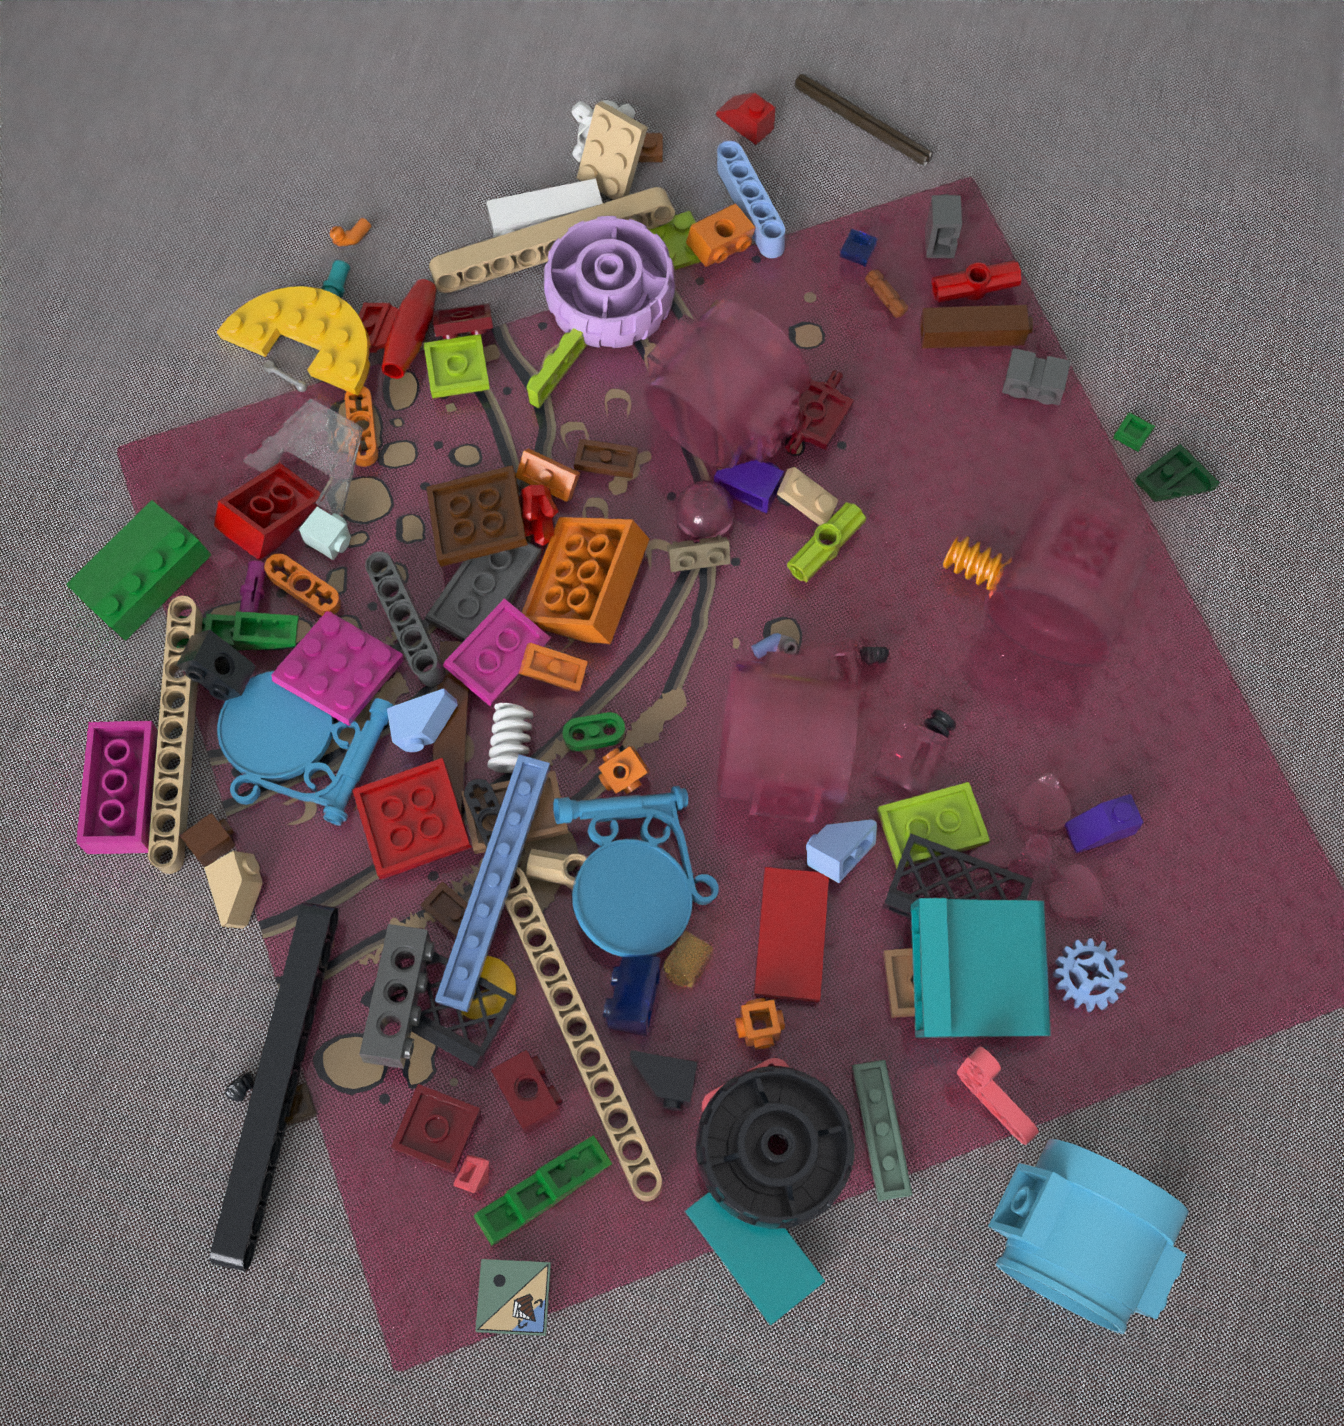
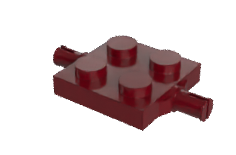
M833 370L826 383L814 381L802 375L774 421L775 426L792 435L790 441L785 446L786 451L796 454L803 441L809 442L825 451L827 450L854 405L853 399L841 394L836 389L843 378L841 372L837 374V370Z

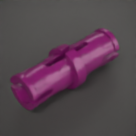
M253 560L248 563L245 584L240 588L242 599L239 612H258L259 602L264 598L265 593L263 589L266 573L264 569L265 563Z

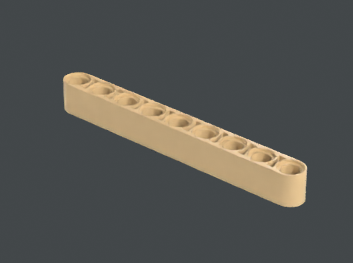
M654 187L438 255L430 261L429 269L437 290L441 293H450L548 262L549 251L557 238L561 239L570 227L581 221L587 222L601 216H616L619 219H632L646 225L649 230L669 223L675 216V210L666 191L661 187Z
M188 596L174 598L168 607L149 835V861L153 866L166 874L179 871L183 866L186 843L180 835L187 830L198 682L189 679L186 674L181 678H174V675L180 669L176 664L185 647L177 648V643L184 638L190 639L191 635L202 632L203 621L201 611L193 599ZM192 609L191 614L187 618H179L183 610ZM177 698H185V702L181 707L172 708V704ZM183 728L180 737L170 739L169 736L173 729ZM180 758V764L177 768L173 770L167 769L171 759ZM178 789L175 799L165 801V794L168 790ZM169 819H175V827L169 832H163V824ZM172 850V859L166 864H160L162 853Z

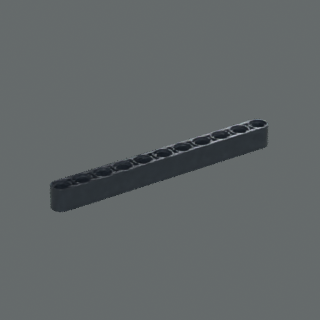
M304 902L300 908L211 1247L210 1263L212 1265L247 1271L252 1263L287 1127L284 1119L285 1116L289 1117L338 926L339 910L336 907Z

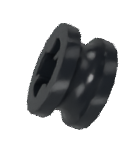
M935 709L931 713L932 718L925 720V727L934 736L946 740L950 735L949 731H954L956 728V723L948 714Z

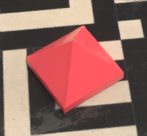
M468 1154L453 1186L476 1193L489 1183V1161Z

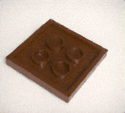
M513 465L426 487L436 557L440 567L528 545L517 478Z

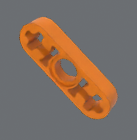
M363 386L358 395L346 391L345 408L350 454L355 464L366 467L376 462L378 446L373 400L369 389ZM357 397L363 398L361 400L363 411H358L355 403ZM365 420L369 422V427L364 431H356L353 428L358 421ZM360 441H365L368 449L364 456L360 454L362 451Z
M274 554L266 560L264 569L272 583L321 616L327 611L334 615L339 611L341 600L335 588L284 554ZM284 565L286 572L290 575L289 578L281 571L275 573L274 567L278 566L281 568ZM300 579H308L311 581V585L305 591H297L295 589L296 582ZM318 591L319 595L324 599L331 598L332 603L330 605L328 603L322 605L319 597L315 594Z

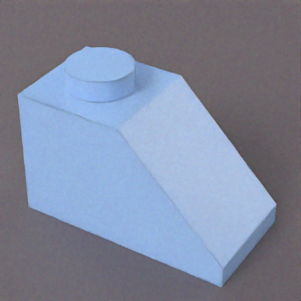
M443 688L387 708L392 742L405 752H417L422 750L424 746L434 743L458 705L457 699Z
M871 819L826 825L818 834H813L807 842V865L840 883L876 844L877 822Z

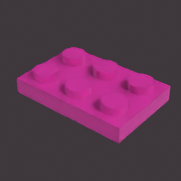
M504 598L445 660L443 667L491 706L518 677L527 644L533 643L545 647L550 642L551 637Z

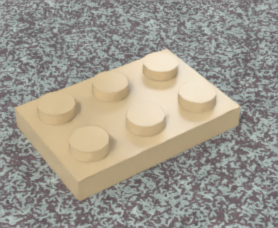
M603 101L597 103L576 178L580 181L596 178L599 192L613 200L628 196L648 127Z

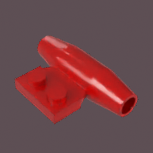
M419 279L415 282L401 302L399 309L390 305V303L364 302L358 315L369 336L371 346L369 353H377V350L385 348L382 371L390 378L400 379L405 375L418 355L432 321L437 288L434 283L427 279Z

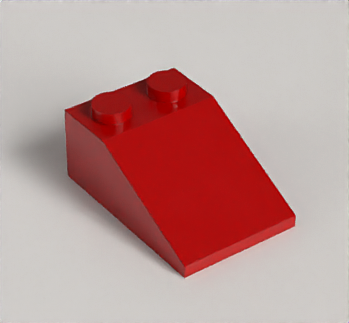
M279 462L218 501L214 527L257 560H261L281 546L323 501L324 495Z

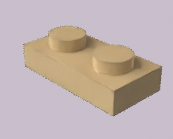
M795 467L787 469L777 492V495L818 525L825 524L831 519L838 502L836 497Z

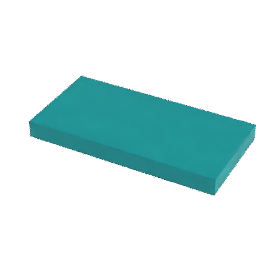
M707 1193L685 1211L770 1326L825 1283L824 1278L785 1228L768 1229L749 1225L730 1215L714 1200L710 1193Z

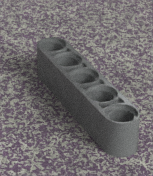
M384 551L374 552L366 559L365 568L408 663L422 684L429 687L437 686L444 680L446 670L400 570L388 553ZM387 567L386 570H384L383 572L379 573V571H380L381 569ZM398 591L395 596L390 597L393 592ZM410 615L407 620L400 622L403 617ZM421 640L417 646L412 647L415 641ZM433 664V667L429 671L423 672L425 667Z

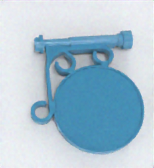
M274 671L265 672L250 678L242 696L225 701L217 723V736L223 754L231 765L243 774L236 777L231 783V795L240 804H252L260 796L261 790L258 786L298 800L325 806L323 818L329 823L341 826L342 822L348 819V815L344 810L352 795V789L360 781L381 732L389 721L387 708L395 705L386 700L375 698L369 709L371 713L370 721L366 720L361 731L355 721L350 726L341 721L334 724V717L274 683L271 676ZM345 728H353L356 731L350 745L348 741L339 739L341 731ZM332 737L339 747L348 749L336 777L328 765L318 762L327 751ZM317 771H325L332 780V783L321 791H318L315 784L311 783V777ZM304 773L305 783L315 793H301L271 782L289 780ZM242 784H255L253 791L248 796L242 797L238 795V788Z
M673 786L671 793L644 796L638 794L581 801L570 800L569 797L554 799L553 812L557 824L571 823L572 819H577V817H580V820L592 819L588 826V834L590 839L601 847L596 849L585 860L576 875L572 892L573 908L579 925L585 934L596 945L609 953L625 958H645L661 953L669 948L684 932L691 916L692 901L699 905H707L718 895L719 886L712 876L701 874L693 878L685 836L677 815V811H681L683 807L688 806V793L685 788ZM646 817L640 829L642 840L623 839L613 841L618 833L616 820ZM652 818L659 819L668 825L663 830L662 838H653L648 833L647 827ZM612 821L609 825L611 829L610 836H601L596 832V823ZM670 828L678 842L683 869L668 852L658 847L669 838ZM699 882L706 883L711 889V895L709 897L699 895L695 884Z

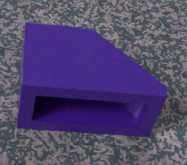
M756 459L718 470L714 475V490L767 514L777 497V492L783 481L784 471L780 470L773 463H764Z
M1128 794L1091 808L1066 822L1064 827L1077 854L1135 835L1144 822L1132 795Z

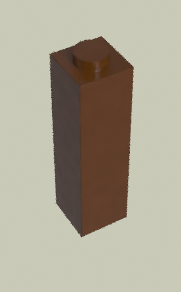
M1027 305L923 308L919 323L921 347L924 349L1025 345L1028 334L1033 332V317L1028 316Z

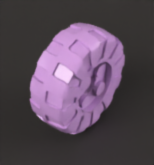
M601 216L587 222L581 221L570 227L561 239L557 238L549 251L548 262L544 268L546 302L550 313H553L556 317L557 325L565 333H570L573 328L583 332L586 345L598 348L600 346H612V348L631 346L633 342L640 339L644 340L659 329L661 321L667 318L675 294L674 264L664 241L640 222L632 219H619L616 216Z

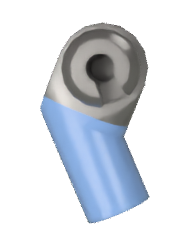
M774 633L755 643L751 648L754 655L760 659L771 652L785 657L794 656L799 650V645L791 637Z

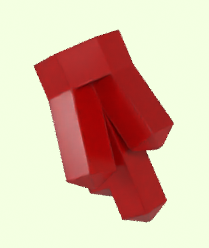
M529 485L522 489L520 493L526 536L534 534L535 542L544 546L555 535L552 518L559 510L551 498L550 488L545 485Z

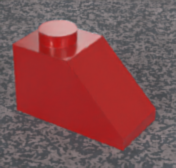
M748 93L733 96L716 111V116L757 145L774 130L776 107L758 94Z

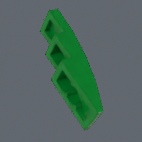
M236 611L235 616L207 614L206 618H203L202 632L210 629L235 650L296 647L299 616ZM179 616V618L183 619L187 618V616ZM184 638L177 643V648L186 647L189 639Z
M593 1135L539 1168L529 1178L507 1190L504 1196L476 1212L474 1218L493 1246L611 1166L612 1162Z

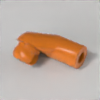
M360 218L351 230L344 231L341 226H335L330 230L329 236L333 239L332 242L339 247L356 245L371 229V224L366 219Z

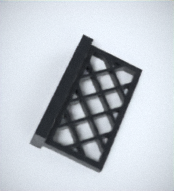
M910 833L882 908L911 919V904L919 899L916 896L923 894L925 898H930L927 891L944 884L950 899H956L948 882L961 876H965L972 892L957 899L966 900L975 896L976 900H982L979 894L995 887L1001 900H1007L1000 884L1012 880L1024 885L1020 897L1013 900H1026L1033 879ZM913 843L925 847L931 860L915 866L910 856ZM933 851L941 853L943 855L936 857ZM951 857L958 861L962 871L946 878L939 861ZM908 861L911 869H908L903 872L906 862ZM964 863L970 864L973 867L967 869ZM934 864L941 881L925 887L918 870ZM977 869L986 870L993 883L977 890L969 873ZM913 873L920 890L911 894L897 890L900 878ZM995 874L1002 876L1004 878L1001 880H997Z
M434 952L432 961H426L424 973L428 974L427 966L441 963L446 967L449 959ZM401 961L398 964V968L401 970H407L413 966L403 968ZM428 975L426 991H428L432 1008L421 1011L418 1026H413L411 1032L480 1070L486 1059L485 1055L511 1011L517 997L480 977L476 987L477 995L473 996L472 1001L479 1000L483 1017L465 1022L462 1010L456 1009L460 1024L446 1028L441 1025L438 1011L451 1007L445 1005L436 1006L432 989L439 987L441 981L431 984ZM375 982L370 991H366L360 1003L369 1008ZM480 985L490 991L481 993ZM403 990L402 993L392 995L391 1001L400 1002L397 999L403 997L406 999L408 992ZM497 994L507 1000L499 1013L487 1016L483 998ZM433 1013L435 1021L424 1015ZM496 1019L492 1027H490L489 1021ZM484 1022L487 1036L479 1047L470 1042L466 1027ZM462 1029L463 1037L453 1031Z

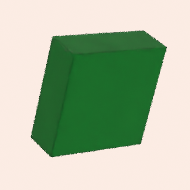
M1129 412L1113 438L1139 452L1155 426Z

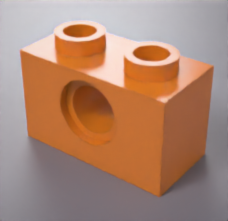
M735 203L692 224L686 243L703 265L707 267L715 262H723L729 255L737 251H745L752 243L756 227Z

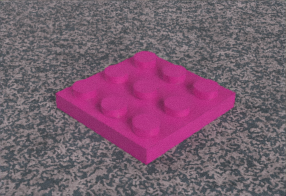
M327 611L271 676L274 683L350 726L403 662V654Z

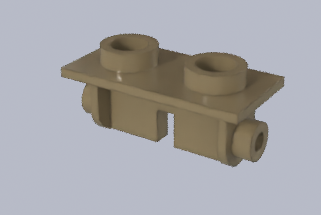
M717 535V537L699 539L700 543L694 544L693 540L673 541V545H667L671 572L730 564L729 539L727 537L721 538V535Z

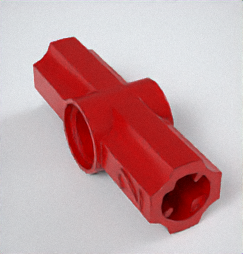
M1015 260L989 266L980 262L973 263L965 271L932 277V293L935 301L938 303L964 297L970 300H980L988 292L1020 286L1022 282L1019 263L1015 262Z

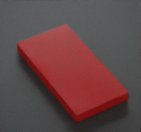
M765 867L754 996L820 1002L829 877L820 872Z

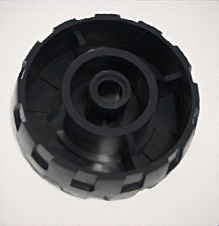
M782 1066L755 1068L729 1080L708 1102L697 1129V1165L708 1192L733 1217L749 1225L768 1229L795 1227L809 1222L825 1212L845 1188L854 1161L855 1144L853 1141L852 1125L844 1106L840 1104L831 1092V1089L814 1076L812 1077L794 1068ZM778 1136L783 1139L785 1151L782 1155L773 1154L769 1150L768 1140L770 1137Z

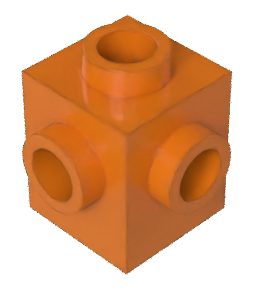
M629 746L622 752L618 748L612 750L602 757L605 763L598 767L602 772L598 777L607 791L613 789L615 794L624 791L628 795L642 785L639 779L651 772L634 746ZM620 766H623L626 770L624 777L618 773Z
M764 998L750 1000L746 1002V1005L741 1006L740 1017L735 1018L738 1037H745L746 1047L754 1045L757 1050L773 1047L775 1045L774 1041H779L781 1030H785L782 1010L776 1011L774 1000L765 1001ZM761 1022L766 1028L754 1030L753 1025Z

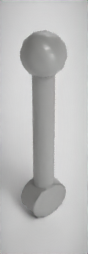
M266 361L263 367L267 373L274 372L295 385L299 392L307 390L308 385L305 381H298L276 368L273 361Z

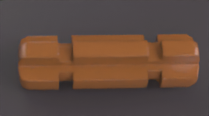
M871 270L865 277L866 283L871 288L874 287L873 291L886 307L890 306L889 311L895 318L904 316L909 309L908 305L903 299L899 300V294L887 280L883 281L884 276L879 270Z

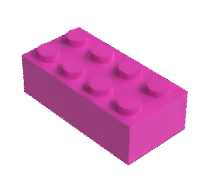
M152 721L88 722L76 843L87 854L148 853L158 729Z

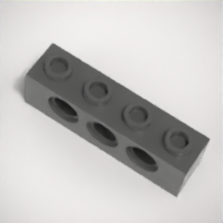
M388 924L359 1053L364 1063L404 1069L405 1060L412 1057L414 1039L410 1038L412 1027L418 1026L420 1021L421 1006L417 1005L420 993L424 994L426 991L428 974L424 973L426 961H432L435 942L431 941L429 932L426 929ZM410 958L415 961L410 969L401 970L398 968V964L403 959ZM404 990L408 992L405 1000L401 1002L391 1001V996L396 991ZM395 1022L401 1025L400 1030L394 1035L383 1033L385 1027L390 1023Z

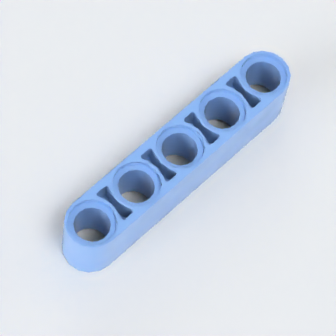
M730 140L722 142L717 148L718 174L734 204L738 205L756 227L753 239L762 255L767 258H777L785 250V226L740 144Z

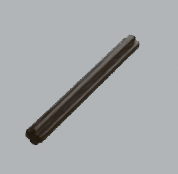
M800 74L796 78L795 88L919 164L927 166L933 156L931 150L807 75Z

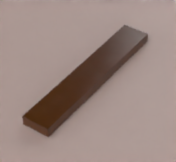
M440 641V658L443 664L463 642ZM445 668V678L437 686V691L444 688L457 699L458 705L434 742L433 761L440 758L444 759L462 814L463 797L461 791H464L470 689Z

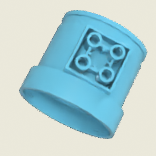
M1048 1139L1035 1167L1021 1163L1018 1164L988 1227L1008 1238L1005 1244L1006 1248L996 1262V1266L1063 1308L1106 1329L1125 1334L1128 1320L1134 1312L1157 1320L1160 1312L1165 1308L1167 1296L1175 1279L1178 1278L1182 1271V1263L1187 1255L1173 1245L1189 1211L1171 1194L1135 1172L1080 1146L1057 1139Z

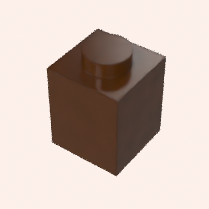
M212 812L180 835L204 868L236 846L230 837L235 833L224 818L218 821Z

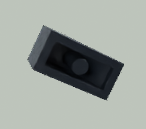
M630 1051V1064L655 1100L663 1103V1108L673 1111H682L683 1107L690 1108L697 1070L696 1061Z

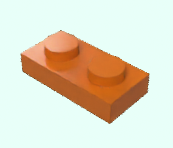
M529 448L523 451L516 472L517 479L530 485H545L550 488L551 495L566 502L572 499L580 476V472Z
M528 643L519 674L577 692L580 691L588 661L540 645Z

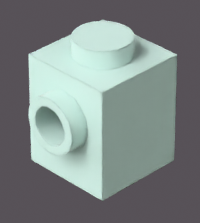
M316 507L299 529L305 544L332 560L339 553H343L347 549L351 539L347 522L338 514L333 513L330 515L319 507Z

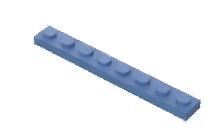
M520 754L518 756L435 998V1002L465 1012L469 1011L550 770V763Z

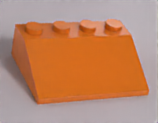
M559 517L554 529L555 535L550 539L551 541L547 546L521 613L542 630L583 642L611 644L650 539L633 519Z

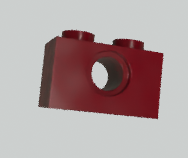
M525 1050L491 1069L525 1134L560 1115L557 1105L562 1103V1100L553 1084L547 1087L541 1076L546 1071L537 1055L531 1058L528 1051ZM526 1083H534L538 1086L537 1093L531 1098H524L520 1095V1089Z

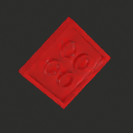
M443 758L352 789L377 876L381 880L472 848Z

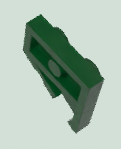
M1181 444L1140 473L1135 480L1155 502L1214 491L1220 484Z

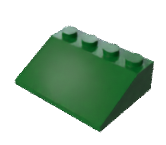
M151 500L66 586L126 641L212 554L182 524Z

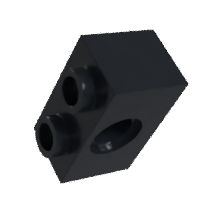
M210 629L191 635L176 666L186 672V676L189 679L199 682L209 690L213 697L222 701L242 696L256 667L255 664Z

